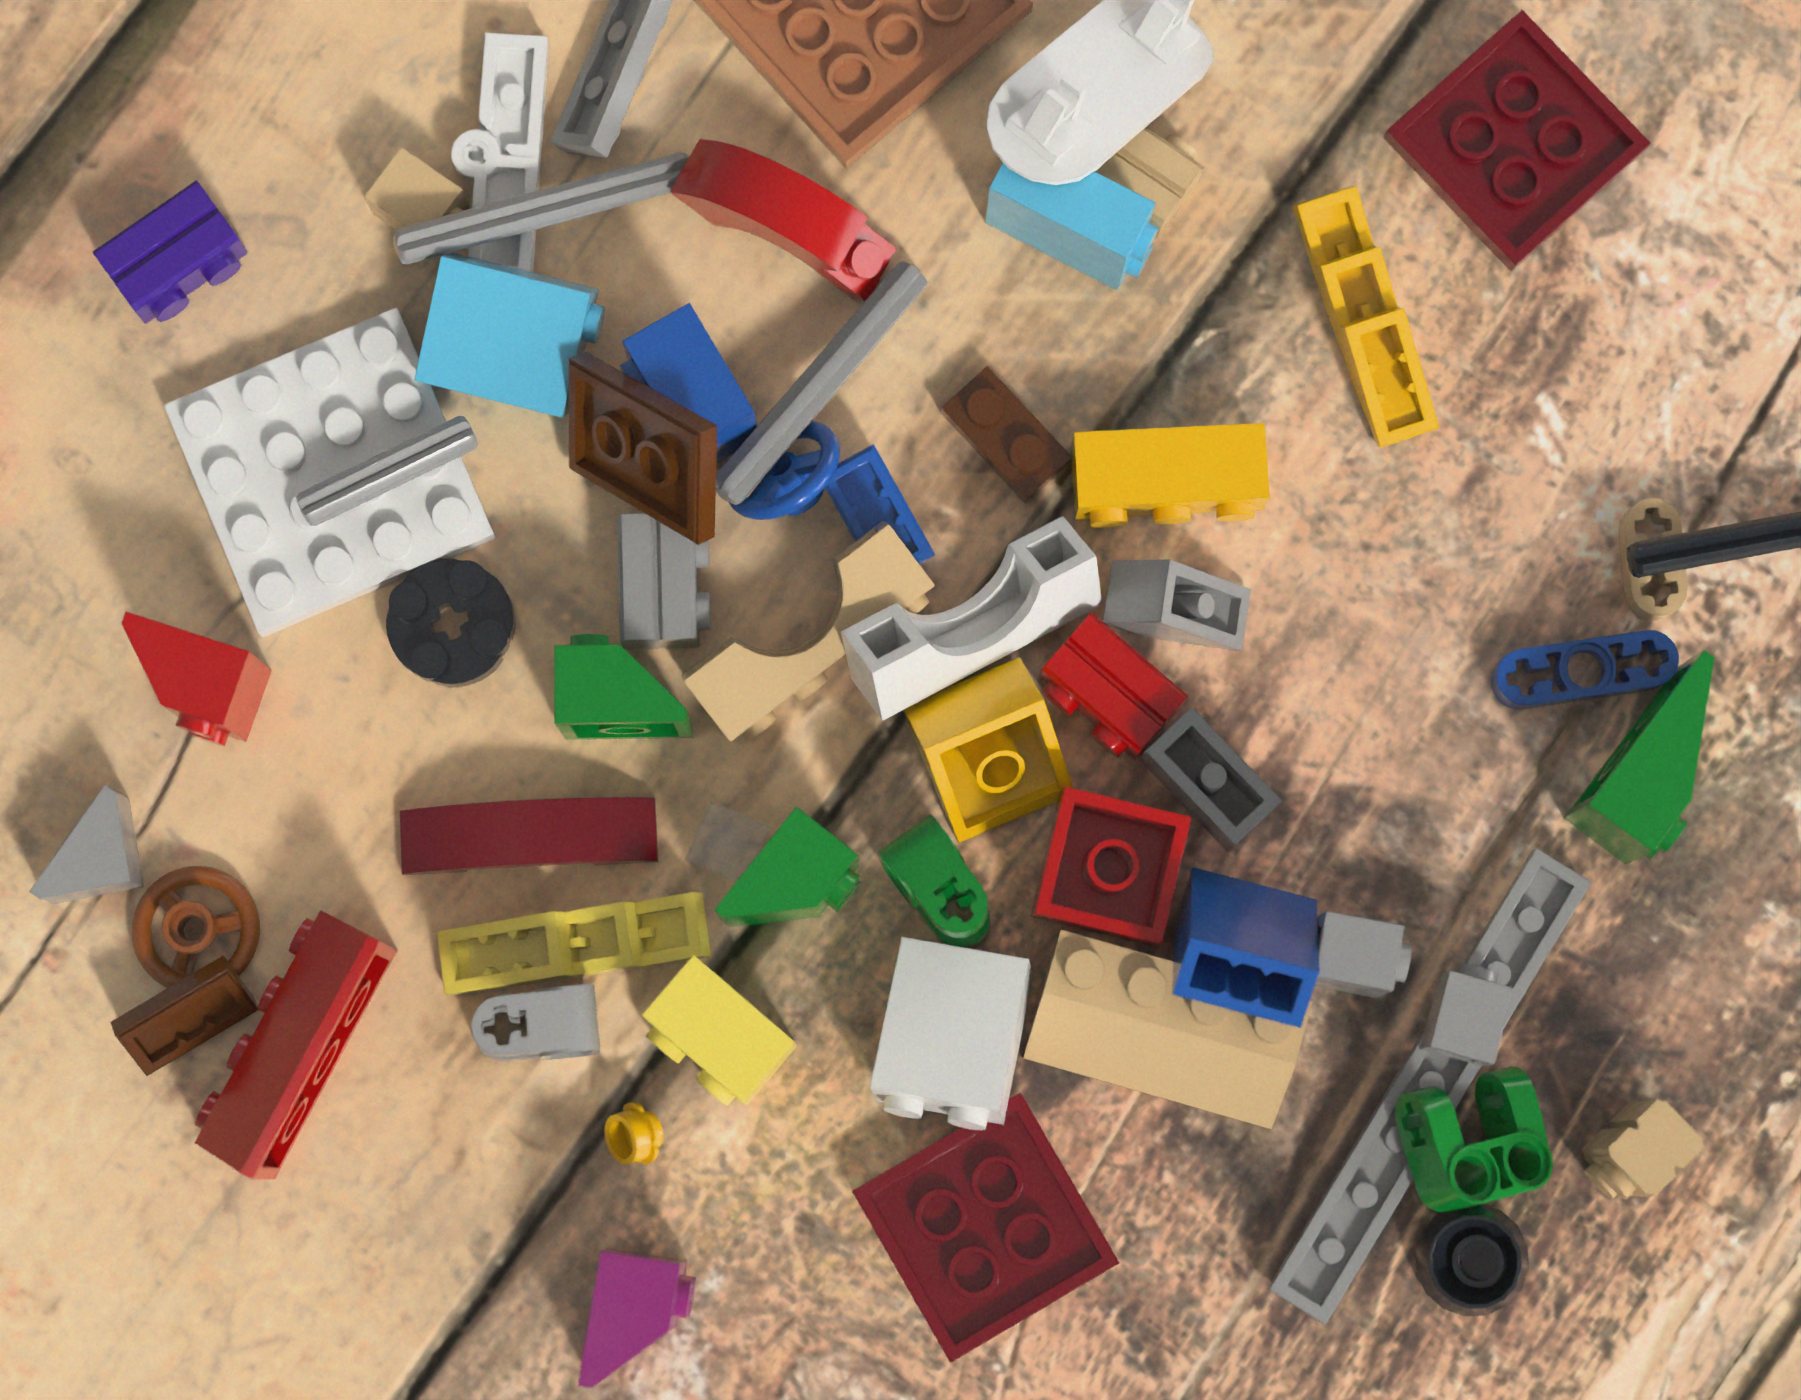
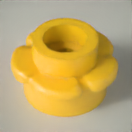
M630 1102L623 1106V1112L613 1114L607 1119L605 1123V1140L611 1155L619 1163L629 1165L642 1162L648 1165L657 1158L658 1147L663 1141V1129L658 1117L653 1112L644 1111V1108L639 1103Z

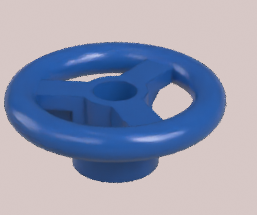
M812 420L797 439H812L818 442L821 450L798 456L792 452H785L742 503L734 505L729 502V505L741 516L754 520H770L785 515L794 516L811 509L820 500L824 488L832 479L838 466L840 445L835 433L827 425Z

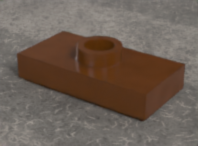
M223 955L110 1023L116 1038L144 1074L148 1076L258 1011V1005L252 993Z

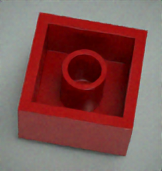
M1065 786L1059 792L1030 917L1153 947L1161 945L1192 817Z

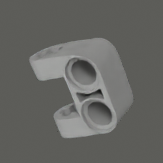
M592 984L539 989L530 993L500 995L489 998L478 1006L472 1017L471 1030L474 1040L485 1056L496 1061L534 1058L552 1060L600 1054L595 987ZM503 1013L508 1014L510 1024L514 1025L521 1024L520 1018L526 1017L528 1036L522 1037L521 1030L510 1033V1044L497 1045L494 1035L484 1034V1029L494 1026L496 1021L495 1015Z

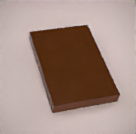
M586 351L569 358V469L697 545L714 538L717 425Z

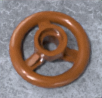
M189 866L176 869L160 877L141 897L132 922L134 950L144 970L159 984L169 988L193 973L199 953L206 950L213 943L217 935L241 930L238 946L228 960L238 976H240L250 964L257 950L260 936L259 914L255 902L247 889L228 873L206 866ZM191 885L212 887L226 895L234 904L236 911L217 915L213 914L209 908L200 903L184 901L176 890ZM159 905L166 912L162 922L163 937L170 947L177 950L171 968L158 956L151 938L152 920ZM198 917L203 923V932L197 939L189 941L184 934V927L190 919Z

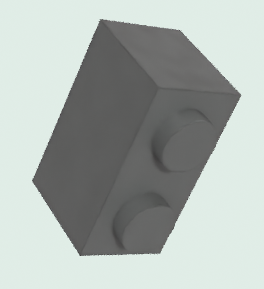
M1193 707L1144 752L1140 759V762L1227 852L1237 845L1282 802L1276 793Z

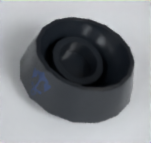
M1485 1204L1448 1212H1438L1422 1229L1415 1249L1416 1274L1426 1294L1441 1308L1461 1316H1487L1506 1307L1522 1290L1529 1270L1528 1246L1518 1225L1501 1210Z

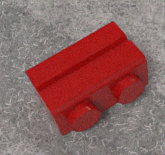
M1092 612L1047 661L1039 674V677L1047 683L1041 691L1042 694L1056 708L1068 716L1077 709L1095 725L1089 733L1091 737L1116 758H1119L1125 751L1135 760L1188 698L1186 693Z

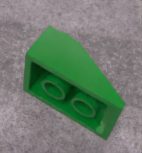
M1705 650L1678 666L1674 676L1661 686L1564 817L1565 820L1624 864L1643 856L1651 859L1659 850L1665 853L1687 826L1688 822L1680 817V815L1692 800L1715 659Z

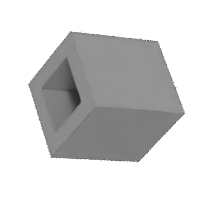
M1460 963L1458 972L1450 970L1440 974L1421 1050L1482 1067L1494 1065L1514 988L1498 984V972L1472 964Z

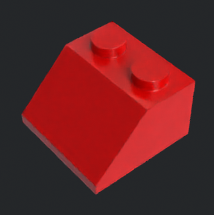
M126 611L121 624L161 706L178 716L175 726L189 731L188 735L225 747L228 736L247 742L272 670L250 651Z

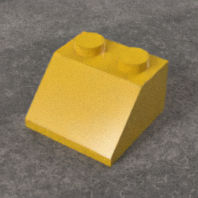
M1020 657L940 690L903 710L921 759L958 843L1058 801L1059 792L1065 786L1073 788L1044 698Z

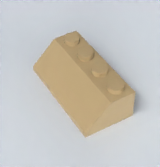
M1060 930L1055 940L1023 1059L1272 1129L1296 1066L1313 1001L1309 1002L1301 1028L1172 995L1173 961Z

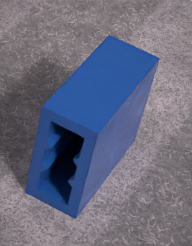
M1192 867L1175 920L1172 995L1301 1028L1320 972L1317 899Z

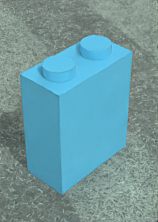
M1002 163L989 187L986 224L1117 291L1126 274L1135 278L1139 276L1153 249L1154 244L1152 242L1159 227L1150 223L1156 204L1154 201L1095 171L1078 182L1050 185L1030 181L1008 169Z
M457 253L443 255L439 263L414 381L562 418L569 413V358L585 352L587 342L596 344L600 336L605 307L596 305L599 289Z

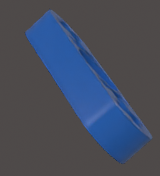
M1654 630L1517 649L1508 653L1496 664L1491 675V686L1496 698L1502 704L1517 710L1645 692L1662 686L1674 676L1679 665V654L1674 642L1668 636ZM1642 645H1647V650L1651 655L1660 654L1662 664L1653 669L1652 677H1647L1644 667L1625 668L1618 673L1623 683H1615L1616 662L1609 648H1617L1616 661L1631 659L1641 652ZM1588 653L1599 661L1602 674L1597 685L1581 687L1571 680L1567 667L1572 655ZM1546 657L1555 658L1553 676L1561 692H1552L1553 679L1534 683L1528 688V696L1522 695L1519 686H1508L1506 677L1516 671V663H1523L1526 673L1544 672L1551 667Z

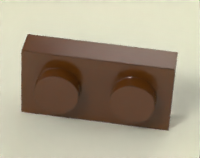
M988 366L941 407L940 413L1025 504L1072 461L1073 457Z

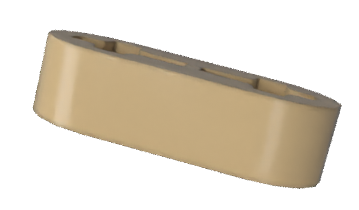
M1648 498L1639 501L1624 514L1619 523L1618 534L1624 596L1627 606L1636 616L1644 620L1658 621L1666 619L1682 607L1687 598L1688 582L1686 569L1657 574L1659 585L1670 586L1671 594L1661 600L1660 607L1655 606L1652 596H1642L1641 587L1651 581L1652 575L1637 578L1629 571L1626 558L1627 547L1637 541L1648 540L1646 534L1636 533L1635 525H1638L1645 519L1646 513L1651 514L1654 524L1664 525L1665 532L1661 533L1658 537L1683 533L1679 513L1675 508L1662 499Z

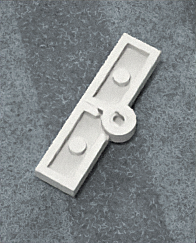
M485 33L479 107L480 129L468 130L459 135L453 143L451 150L452 162L459 176L466 182L474 184L472 208L539 191L550 48L547 36ZM536 230L470 247L468 256L533 272Z

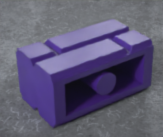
M196 180L94 250L93 254L132 309L147 324L154 318L159 322H163L178 315L189 304L187 295L204 283L208 282L211 286H215L231 278L241 267L239 259L248 254V251Z

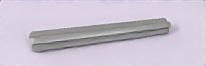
M679 152L401 227L394 232V248L400 262L408 265L670 193L689 157L686 153Z
M904 261L896 264L716 473V492L723 500L734 505H738L745 500L926 288L927 280L917 266L914 264L910 265Z

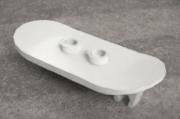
M1194 0L1101 1L1001 85L989 104L986 131L994 153L1008 169L1030 181L1050 185L1078 182L1098 170L1108 159L1199 82L1214 62L1213 46L1204 31L1189 17Z

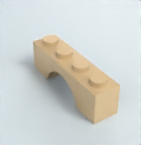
M881 521L833 558L838 583L836 604L825 626L813 638L791 649L770 651L751 647L731 636L681 674L683 682L730 742L741 734L747 741L753 739L776 721L777 716L772 710L793 695L797 702H800L824 685L828 678L823 671L841 657H844L847 661L841 631L896 602L907 611L915 614L920 612L930 602L925 593L932 589L935 584L888 523Z

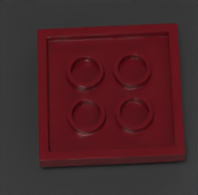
M1523 10L1516 14L1396 121L1383 137L1510 272L1548 240L1651 145V142Z
M1021 1093L1008 1100L1004 1125L987 1122L985 1130H972L961 1127L852 1191L950 1363L1119 1264L1117 1257Z

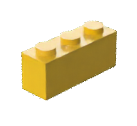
M1265 423L1074 432L1071 456L1073 457L1072 477L1075 519H1090L1091 527L1112 528L1128 524V517L1153 516V523L1174 525L1190 522L1191 514L1213 512H1216L1218 521H1244L1254 518V510H1263L1270 498Z

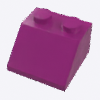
M615 1249L600 1252L578 1386L592 1388L675 1328L678 1318L686 1319L687 1316H690L696 1277L685 1275L687 1261Z

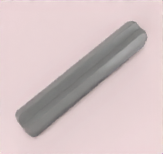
M457 416L299 492L296 496L298 506L306 521L311 526H317L475 450L478 446L477 438L468 420L464 416Z

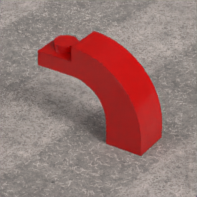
M699 139L670 190L672 195L714 226L742 230L782 248L810 266L853 300L865 302L874 291L897 250L896 247L865 224L868 218L866 215L842 198L774 160L732 144Z

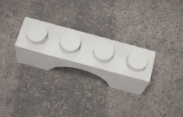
M1062 516L1008 544L1003 561L992 579L977 594L961 605L937 614L920 615L907 611L896 602L841 631L851 679L883 721L1101 606L1102 598L1097 558Z

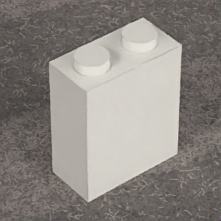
M906 937L901 938L870 1089L876 1101L884 1103V1111L907 1118H921L923 1110L948 1114V1123L972 1130H985L987 1122L1004 1125L1034 976L1029 959Z

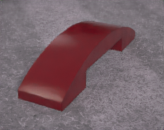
M594 797L514 800L435 806L400 811L402 875L460 873L471 869L593 863L596 866L658 862L655 798Z

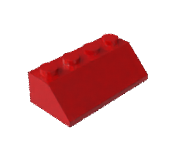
M321 910L315 921L306 918L298 928L290 944L289 952L295 955V958L284 978L276 975L266 987L259 1001L258 1010L263 1012L264 1015L254 1034L251 1036L244 1033L228 1058L226 1067L233 1072L221 1094L213 1091L208 1096L197 1115L195 1126L202 1130L195 1144L250 1179L275 1180L398 950Z

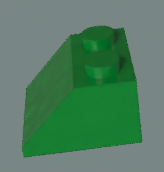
M578 634L570 636V645H554V723L566 740L693 738V725L686 708L620 644L609 645V636Z
M796 806L716 906L714 911L719 919L728 927L820 917L828 906L838 912L861 883L859 881L861 876L855 872L859 868L858 854Z

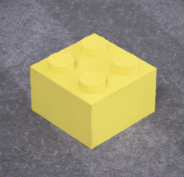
M694 955L641 1015L653 1025L645 1036L678 1064L686 1055L703 1068L695 1080L726 1106L735 1097L745 1105H748L797 1048V1045L789 1036Z

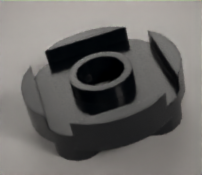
M441 559L426 563L408 574L403 582L397 585L390 593L388 601L389 610L386 618V629L390 645L396 657L405 668L424 681L449 688L472 685L490 676L504 660L502 657L508 651L516 629L515 611L503 585L478 563L457 559ZM447 607H452L456 613L466 611L469 621L460 625L462 636L457 639L450 640L445 631L435 633L434 623L441 619L440 611Z

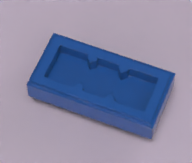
M874 444L838 463L837 469L825 489L855 541L881 521H885L895 531L919 564L935 556L934 551Z

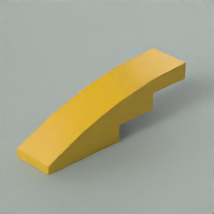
M1348 186L1292 205L1334 335L1377 447L1382 448L1438 429L1439 424L1404 308L1397 305L1381 247L1374 246L1357 186Z

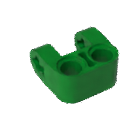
M931 814L877 852L882 867L909 905L913 909L916 908L942 944L975 949L985 941L990 930L987 896L981 884L965 864L962 855L953 841ZM959 897L956 900L957 907L962 912L971 910L973 916L964 923L958 916L950 918L946 910L947 904Z
M1510 1066L1486 1072L1479 1076L1475 1086V1098L1486 1140L1465 1146L1453 1104L1445 1091L1439 1087L1430 1086L1406 1092L1398 1098L1395 1116L1399 1135L1415 1181L1416 1191L1420 1200L1428 1208L1437 1212H1448L1536 1190L1545 1185L1551 1177L1553 1158L1548 1146L1537 1096L1530 1078L1519 1067ZM1508 1157H1509V1159H1510V1161H1511V1163H1512V1170H1513V1172L1511 1171V1169H1510V1167H1509ZM1455 1170L1459 1176L1460 1188L1455 1181Z

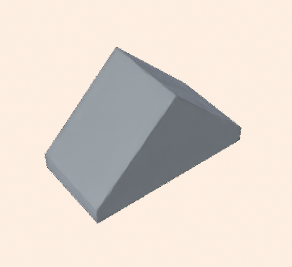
M104 785L29 892L41 900L58 904L144 887L129 798L119 791Z

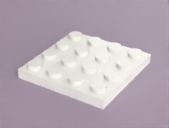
M397 307L164 405L256 629L263 638L405 578L413 570L426 563L450 559L497 539L461 456L317 526H311L306 521L298 506L296 496L299 492L447 422L432 386L414 381L419 356Z

